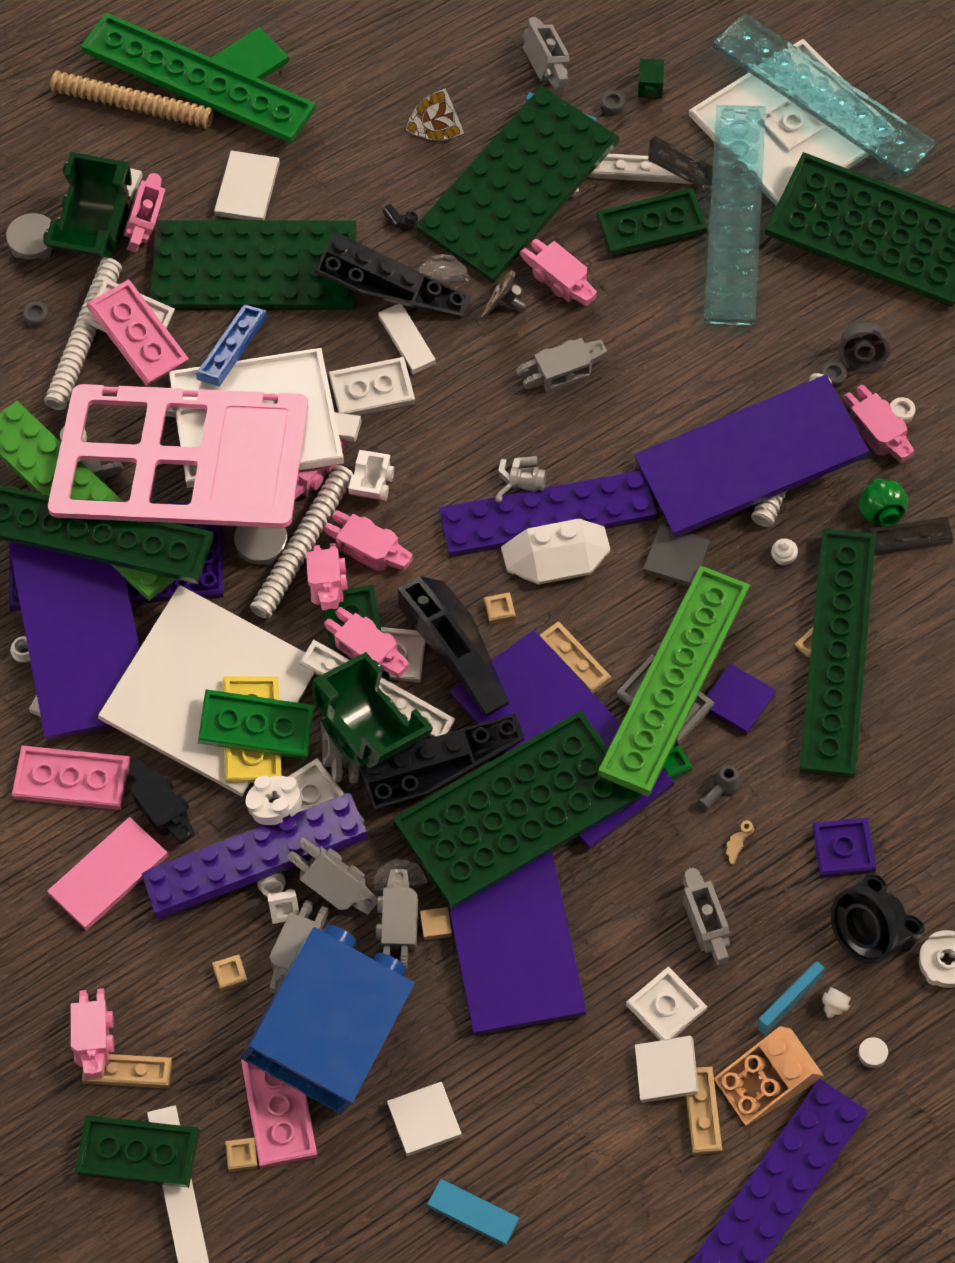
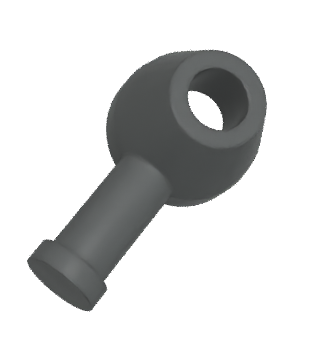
M724 766L716 773L714 787L703 798L698 800V804L703 810L708 811L721 795L729 796L739 791L742 780L736 768ZM725 774H730V775H732L733 777H732V778H726L724 775H725Z

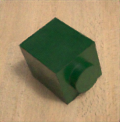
M640 58L638 97L648 99L662 98L664 59Z

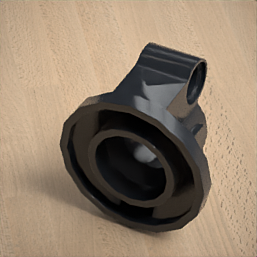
M873 873L867 874L861 882L843 890L835 897L831 907V925L836 939L845 952L855 960L866 964L880 963L898 952H909L925 931L922 921L913 915H907L899 899L886 892L887 883L885 880Z

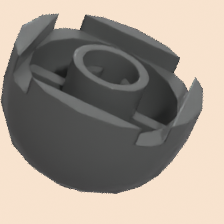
M865 320L851 324L842 333L839 341L840 360L848 369H850L849 366L859 368L857 372L860 373L873 372L882 368L885 365V360L891 354L888 334L875 322Z

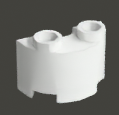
M359 450L355 472L351 477L348 487L349 494L386 501L389 492V486L386 484L387 481L392 482L394 475V466H390V455Z

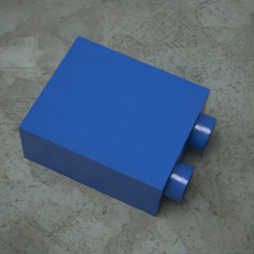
M326 925L323 931L313 927L303 940L240 1059L342 1114L353 1103L415 982L403 976L406 967L399 960L384 953H376L372 959L353 948L356 939L350 933L337 926Z

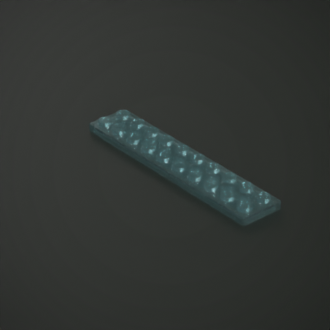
M745 12L713 42L715 50L905 179L937 147V142Z
M716 105L704 323L755 325L766 106Z

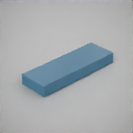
M818 961L815 962L759 1018L758 1030L764 1036L823 978L825 967Z
M440 1179L427 1203L428 1208L504 1246H507L519 1223V1217Z

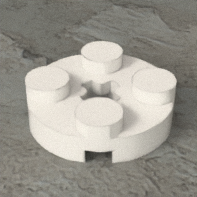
M260 776L255 780V785L246 796V805L249 813L256 822L264 825L282 823V818L289 814L291 817L294 816L302 804L300 790L296 780L292 777ZM273 798H279V799H275V800L273 801V803H270V802H269V801H270L271 799H273Z
M938 931L929 936V939L922 945L918 958L919 967L929 984L953 988L955 987V961L951 965H946L940 959L943 958L944 953H949L950 958H955V931Z

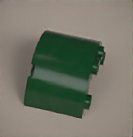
M70 152L69 159L63 165V174L70 186L68 193H65L62 199V214L57 217L56 222H50L49 229H46L44 232L43 243L48 248L108 259L112 257L110 252H116L122 241L129 216L131 196H129L127 185H132L130 165L125 161Z
M367 652L314 678L313 697L315 706L317 708L321 707L322 715L325 717L321 720L323 727L338 750L359 767L367 765L368 768H372L427 738L431 734L433 727L430 721L423 717L417 709L411 712L409 720L405 714H402L397 709L393 700L382 692L379 684L383 670L380 664L373 660Z

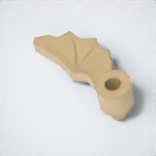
M748 820L742 822V831L730 836V841L726 843L728 847L726 855L729 856L731 865L735 864L739 852L744 847L743 841L754 832V826Z

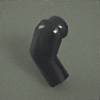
M392 204L386 205L382 210V213L395 228L411 229L417 224L418 216L413 211L400 215Z

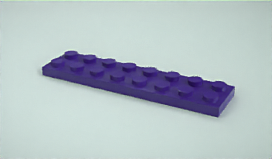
M642 470L544 488V491H525L503 495L500 503H497L496 497L439 507L450 558L499 549L528 528L574 519L604 526L605 529L656 519L652 495Z
M349 792L297 812L292 817L291 815L282 818V823L260 826L141 873L157 919L295 867L296 865L287 858L291 851L298 853L306 861H309L313 856L304 851L298 843L302 837L318 848L322 846L327 851L329 848L337 851L368 839L367 831L351 793Z
M819 1078L690 1263H765L868 1114V1110Z

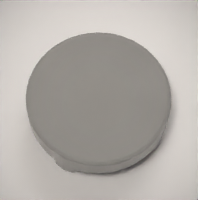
M37 213L24 214L13 220L6 232L7 243L12 255L23 259L49 258L53 248H48L43 243V236L45 230L49 229L51 220Z
M238 526L234 534L237 555L249 563L258 565H274L282 555L283 550L286 549L288 542L285 527Z

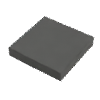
M660 525L643 573L690 587L700 565H703L710 546V539L690 533H685L675 538L670 527Z

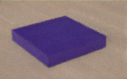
M729 664L707 695L714 702L708 713L747 735L775 696L776 690L736 666Z
M868 818L812 823L820 878L876 872Z

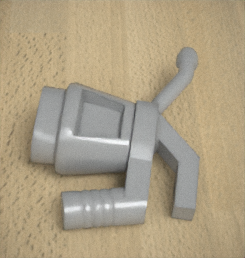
M537 456L514 458L510 474L506 471L507 460L501 459L498 474L507 485L498 492L495 498L497 503L502 501V495L509 489L520 488L531 492H536L537 490L544 491L546 470L535 467L538 466Z

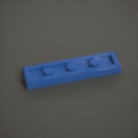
M244 304L197 371V380L220 387L266 320L267 311Z

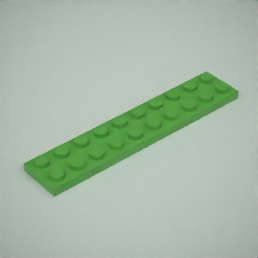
M16 401L0 413V458L36 493L50 496L61 442ZM81 461L77 463L70 495L71 500L123 502ZM112 565L148 601L176 580L170 577Z
M700 565L598 770L597 776L648 797L650 796L745 600L750 584Z

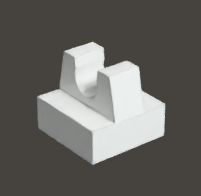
M288 889L285 892H273L267 895L273 924L286 922L290 912L299 915L295 890Z

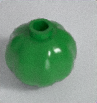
M880 478L869 482L858 501L860 512L864 518L873 525H882L883 527L897 524L903 514H905L909 504L907 493L898 482Z

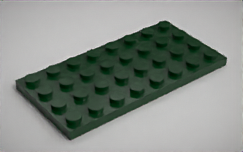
M541 86L417 223L416 230L494 283L518 257L520 251L533 240L619 143V136Z
M802 152L765 229V235L953 307L955 304V210Z
M156 220L151 299L175 310H240L244 304L262 310H354V291L316 274L315 270L332 232L335 231L356 241L357 223L356 221Z
M580 710L393 817V823L453 910L641 800L642 795L597 776L609 748Z

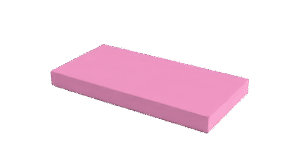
M130 280L123 282L87 303L86 307L146 387L169 374V371H174L188 362L189 358Z
M21 746L12 798L16 800L122 810L131 761L130 756Z
M129 817L48 890V894L87 931L143 880L141 873L162 863L168 857V852Z
M241 1059L260 1169L317 1158L307 1096Z

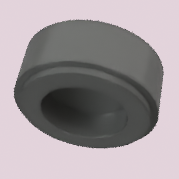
M618 91L604 93L601 97V110L610 116L621 114L625 108L624 96Z
M42 302L27 304L23 309L25 323L33 328L44 326L49 320L47 306Z
M831 361L823 365L821 374H826L832 381L833 387L838 388L845 383L847 370L843 364Z

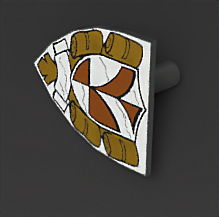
M447 87L433 92L419 102L409 116L405 129L417 137L428 140H447L465 134Z
M509 270L500 278L481 317L482 320L500 300L519 312L523 310L526 303L516 298L521 293V288L518 285H514L506 292L515 278L513 270Z

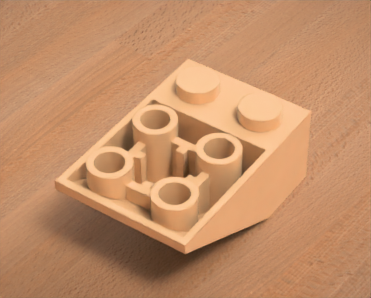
M779 1026L714 1077V1080L745 1126H748L802 1093L824 1075L792 1029Z

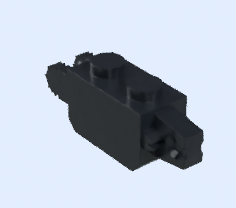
M142 760L132 761L129 765L131 779L134 781L131 788L134 802L159 835H168L170 833L180 844L193 838L195 833L187 814L189 806L182 795L176 796L172 791L174 786L167 775L161 776L157 769L150 771Z

